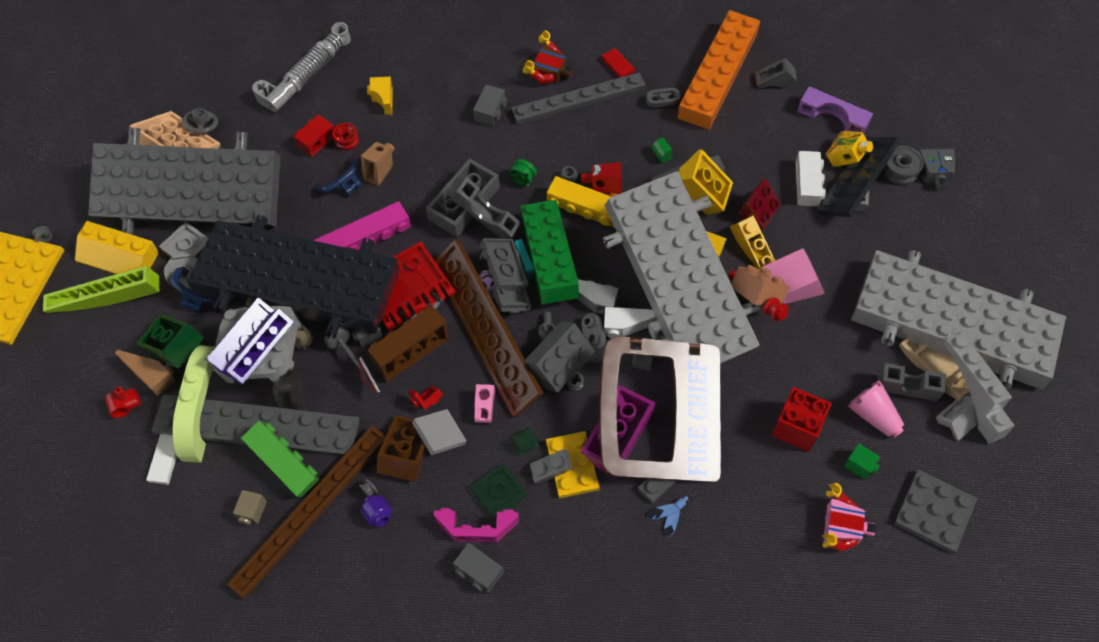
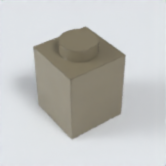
M242 490L233 514L241 524L250 525L253 523L258 525L267 501L261 494Z

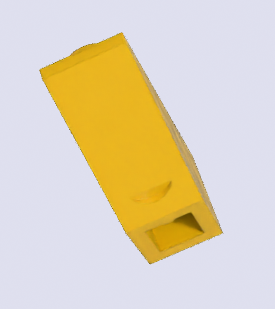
M754 216L745 218L730 226L737 243L757 269L775 261Z

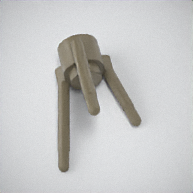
M301 322L302 331H297L294 345L299 350L302 348L307 349L313 341L312 332Z

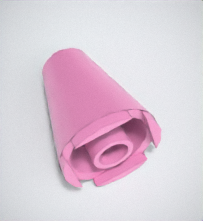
M880 381L872 384L873 387L871 389H865L853 399L848 407L887 437L891 435L896 437L903 431L902 426L904 423Z

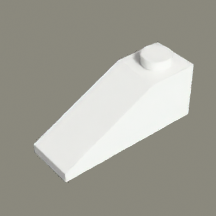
M605 307L604 333L609 338L625 337L648 328V324L656 321L657 318L653 310Z

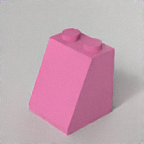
M804 248L763 266L772 271L771 274L773 276L783 278L784 283L790 286L783 302L785 304L825 294Z

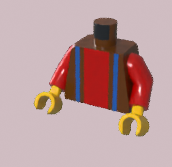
M546 30L538 37V41L546 45L542 46L534 63L530 60L524 63L523 72L525 74L531 73V79L538 81L540 84H557L561 76L570 78L573 68L566 66V56L552 41H549L550 33Z

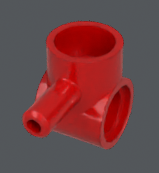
M116 387L114 392L109 393L105 397V402L112 418L124 417L131 412V409L142 405L134 387L125 391L122 387Z

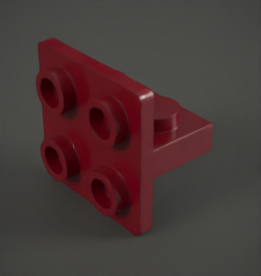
M767 179L760 181L738 212L740 219L754 216L761 229L766 228L780 206V202Z

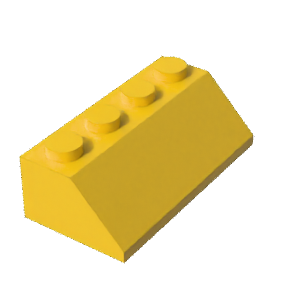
M86 221L77 235L75 261L112 274H119L143 266L151 268L159 251L150 240Z

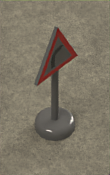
M340 326L335 339H332V335L330 338L325 336L324 343L328 348L337 349L342 347L359 368L361 382L376 392H380L362 358L360 357L358 360L345 344L350 336L349 330L346 327Z

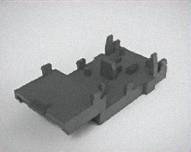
M484 238L479 246L480 251L483 250L480 260L483 258L487 260L489 270H487L488 275L492 274L495 283L491 298L496 300L499 312L519 313V311H529L531 304L525 289L529 284L519 259V251L516 250L513 239Z

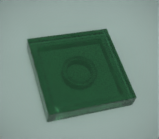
M504 463L470 486L494 520L497 519V512L511 509L528 497L527 492Z

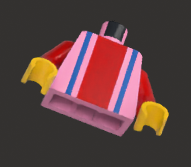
M838 483L829 484L828 486L831 487L832 491H827L826 495L834 499H831L827 505L825 532L822 535L824 542L822 545L824 548L831 547L843 552L856 547L863 539V534L874 536L876 524L864 522L865 511L860 509L855 502L842 492V488Z

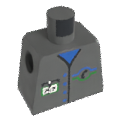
M920 149L919 153L924 161L923 168L920 171L923 181L925 183H935L938 190L945 189L955 173V150Z

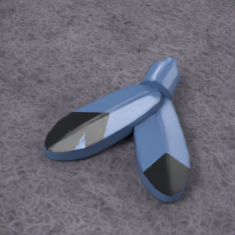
M688 497L680 498L675 504L652 509L648 512L647 518L657 520L667 517L664 532L666 537H670L676 529L680 510L686 505L685 502L688 500Z

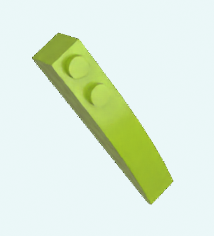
M143 266L45 294L43 312L51 313L90 309L158 293L159 276L148 266Z

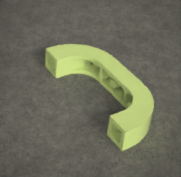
M200 345L196 347L186 366L173 419L174 449L177 457L183 462H202L206 444L200 435V417L211 373L214 371L212 365L205 358L215 346Z

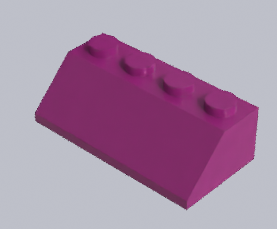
M619 385L617 388V440L619 456L627 460L654 412L655 402ZM598 421L581 453L599 470L609 474L601 463Z

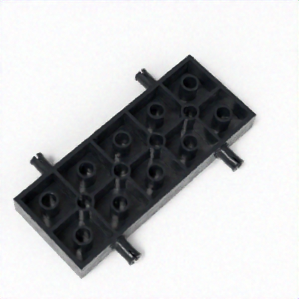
M257 215L252 227L218 220L187 280L193 294L217 299L212 307L217 313L224 314L229 302L250 306L259 298L268 306L291 307L296 317L328 323L324 335L328 338L332 335V339H335L340 326L373 334L377 333L400 269L398 258L370 253L374 245V241L368 238L367 242L366 237L362 239L359 250L263 230L268 219L264 216H261L260 219V215Z

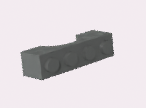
M468 177L456 179L447 195L500 239L512 237L521 222L508 211L498 209L489 204L481 196L480 188Z

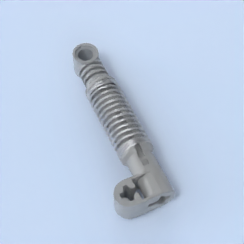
M343 22L335 23L332 26V32L323 41L317 42L306 53L307 55H304L302 60H299L297 65H294L292 70H289L284 75L283 81L277 87L264 80L255 82L252 89L257 102L271 111L277 112L333 59L335 52L341 46H346L350 43L351 37L348 26Z

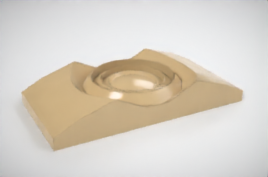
M909 338L900 343L899 346L904 354L918 368L923 371L946 374V394L960 400L969 392L966 381L953 357L927 348L929 345L912 343Z

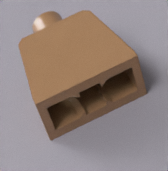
M376 142L361 155L364 181L376 186L382 183L393 165L392 152L394 147L392 144L386 143L383 145Z

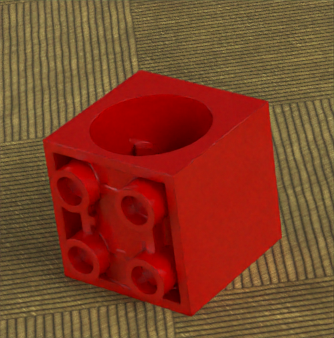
M793 387L771 436L810 452L819 436L832 403Z

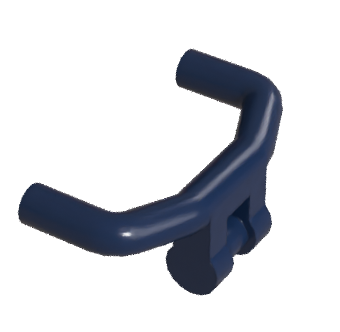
M350 157L349 163L352 166L337 180L325 186H315V191L327 193L340 186L346 196L352 195L355 189H359L362 186V183L355 175L361 165V159ZM350 180L351 184L348 186L346 182Z
M177 268L174 271L170 282L183 294L180 306L189 307L199 313L203 303L215 304L217 299L193 294L191 289L186 288L179 281L183 274L181 268Z

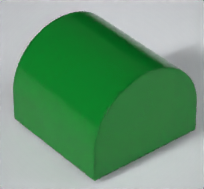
M662 137L655 141L651 148L660 162L665 163L672 160V149L666 140Z

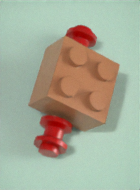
M750 265L747 267L739 266L737 271H732L727 275L735 293L741 294L755 305H764L763 312L768 316L771 315L773 320L778 322L787 317L789 308L783 302L790 286L784 283L783 278L773 276L771 274L772 271L767 268L761 267L757 269Z

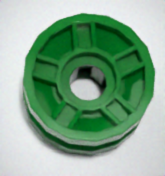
M517 159L508 171V175L515 183L525 187L529 186L537 174L535 167L524 159Z

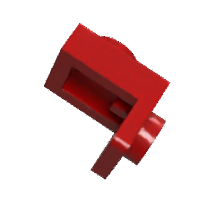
M432 385L420 395L414 390L410 389L408 391L411 396L409 398L410 402L416 408L420 407L424 410L435 405L439 398L443 396L440 389Z

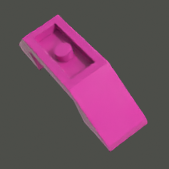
M441 508L439 511H434L436 522L455 542L497 543L519 523L518 512L505 509L502 512H497L496 528L489 525H483L480 528L460 525L457 528L455 511L449 508Z

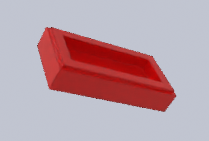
M616 48L602 55L601 59L619 78L635 73V68Z

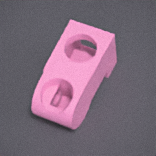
M476 384L475 422H492L495 398L494 385Z

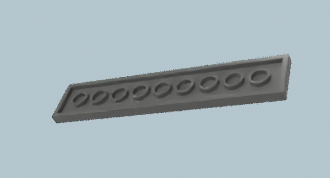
M163 394L152 429L154 434L173 436V419L178 396ZM205 399L200 417V435L202 440L247 445L241 437L258 421L269 422L276 429L274 433L278 437L283 436L290 443L288 446L290 450L344 456L355 444L360 419L353 416Z

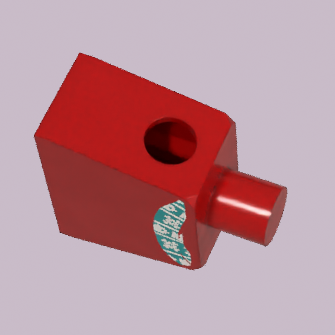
M621 162L593 165L592 173H582V184H592V190L602 193H621Z

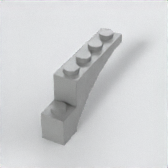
M963 333L946 339L944 345L957 363L970 391L977 415L978 430L989 444L1006 437L1015 426L1003 410L1012 396Z

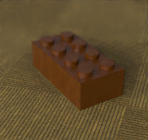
M433 306L423 309L416 317L405 321L400 328L389 332L384 339L371 345L368 352L374 368L388 383L450 339L447 323Z

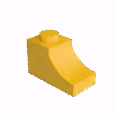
M371 77L370 85H367V94L371 95L372 102L382 105L385 115H392L393 86L391 77Z

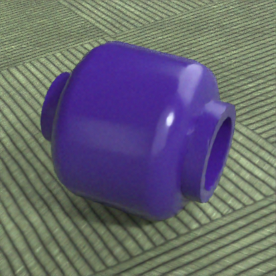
M370 495L364 500L361 512L369 525L381 527L389 522L392 509L385 497Z

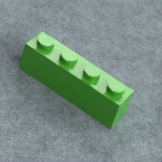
M258 421L241 439L296 496L303 497L320 480L316 476L318 472L311 465L306 466L302 462L304 458L296 450L292 452L288 448L290 443L283 436L278 437L274 433L276 429L269 422Z

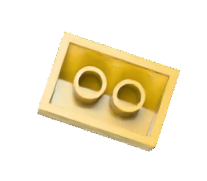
M700 149L679 168L678 173L692 201L706 195L709 197L706 201H711V207L702 210L706 215L722 212L725 209L733 182Z

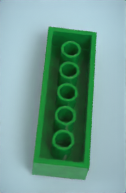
M557 200L521 205L523 228L541 304L579 298V283Z

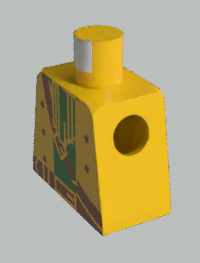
M841 131L826 152V156L833 167L857 163L865 152L873 150V144L871 141H867L862 132Z

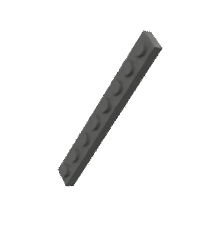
M639 72L511 107L512 114L518 125L645 89L646 84Z

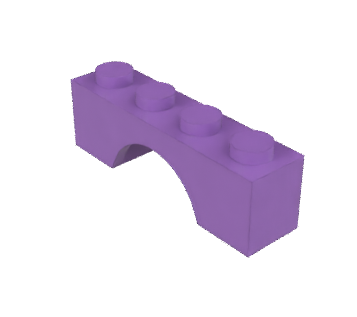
M810 86L802 97L797 112L811 118L820 114L834 115L843 122L845 131L862 132L863 134L873 116V113Z

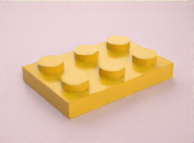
M585 431L546 439L549 455L563 449L568 450L573 468L571 471L554 477L559 499L599 490L594 464L581 453L587 442Z

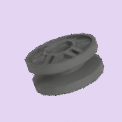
M897 146L882 172L892 183L899 185L911 184L919 177L924 164L923 157L912 147Z

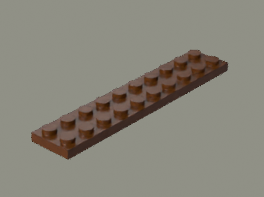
M454 240L439 255L435 262L455 290V294L450 296V299L513 417H518L542 396L543 392L529 366L524 362L525 359L461 242Z

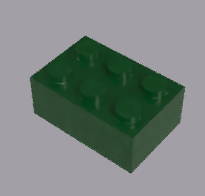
M161 314L137 341L136 345L152 358L179 369L180 366L187 362L194 349L200 346L204 337L188 323Z

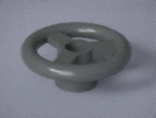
M197 108L188 112L183 117L182 124L186 130L192 133L204 134L211 132L217 127L218 119L212 112ZM213 120V123L209 127H203V125H205L206 122ZM188 121L194 122L198 125V128L191 127Z

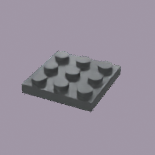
M918 469L894 525L955 554L978 498Z

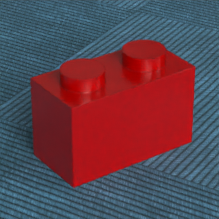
M318 114L294 135L297 147L313 157L333 139V124Z

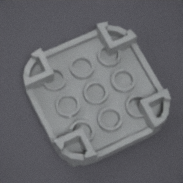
M269 306L272 310L279 309L293 323L247 379L270 378L272 382L279 381L278 377L284 375L289 369H293L294 362L292 361L297 330H301V324L291 307ZM249 307L235 310L230 309L225 312L220 324L216 345ZM213 367L214 371L219 375V377L224 379L227 383H234V380L232 378L224 375L223 373L219 372L216 368Z

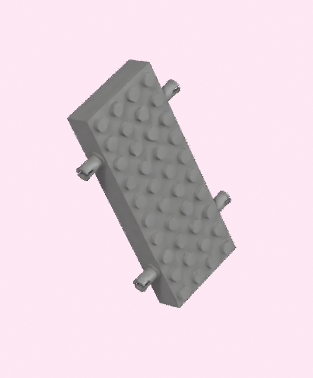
M678 171L609 198L605 207L617 232L603 237L604 244L607 243L605 245L607 249L620 243L623 244L665 335V338L662 340L714 345L720 352V364L760 346L746 317L749 314L760 311V305L752 307L755 305L752 302L740 304L697 213L700 210L711 207V201H706L709 199L707 195L691 201ZM689 348V355H698V349Z
M876 250L851 320L884 332L881 338V342L884 345L886 340H888L887 346H892L895 336L904 340L909 338L912 343L929 345L927 348L953 357L944 345V342L950 337L963 333L990 369L1000 374L999 380L1002 384L1005 382L1004 387L1006 389L1012 387V380L1014 379L1043 390L1053 379L1066 316L1031 304L1034 295L1031 290L1028 296V289L1021 290L1018 300L918 265L921 253L917 252L916 257H914L916 250L909 252L907 260Z

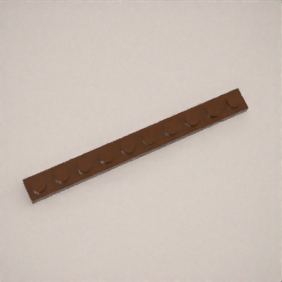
M371 426L227 585L245 600L377 453L386 435L374 426Z

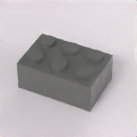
M561 321L524 362L529 366L531 372L545 390L558 393L591 357L595 350L575 323Z

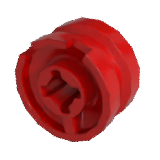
M341 123L333 129L332 134L335 145L339 149L348 151L358 145L359 137L354 125Z

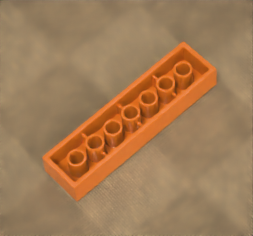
M729 10L679 105L677 119L710 130L758 34L760 20Z

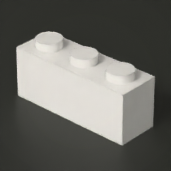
M798 152L796 159L797 205L820 206L821 200L825 199V189L822 188L825 180V175L822 174L824 160L821 159V152Z

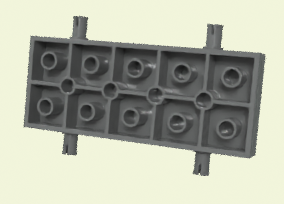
M128 127V143L126 144L93 143L88 216L98 219L122 220V232L133 235L134 221L216 224L219 220L246 226L253 225L257 215H260V219L261 216L268 219L265 227H276L281 155L275 151L247 150L248 133L241 132L240 134V132H236V145L234 149L139 145L141 129L135 127L133 129Z

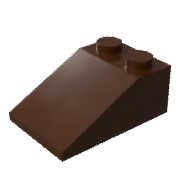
M395 415L377 455L376 473L417 482L427 447L412 424L414 419Z

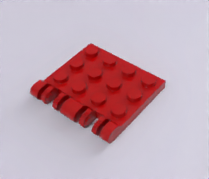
M421 241L393 256V258H398L400 273L382 317V321L388 331L395 328L390 318L391 315L398 326L402 324V320L396 312L403 309L405 316L411 319L413 316L407 306L410 305L416 315L423 309L428 308L423 297H426L431 306L436 305L434 298L430 295L433 291L436 290L438 297L442 301L446 299L440 287L444 289L448 297L455 294L452 285Z

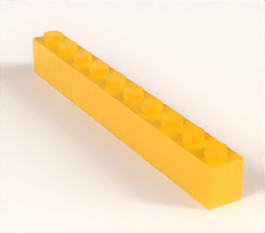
M555 176L547 191V201L557 200L559 208L581 215L586 219L595 220L602 225L615 228L605 207L607 200L611 196ZM707 232L719 258L726 238Z

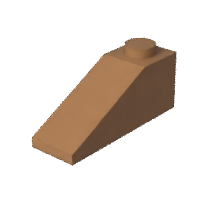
M120 350L115 352L121 361L157 397L176 382L172 376L174 371L167 364L163 366L157 360Z

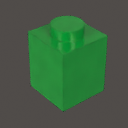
M858 443L844 466L866 480L869 474L874 476L880 467L877 464L880 456Z

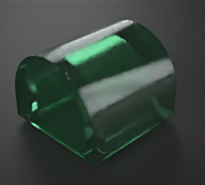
M529 427L511 437V441L521 456L538 446V441Z

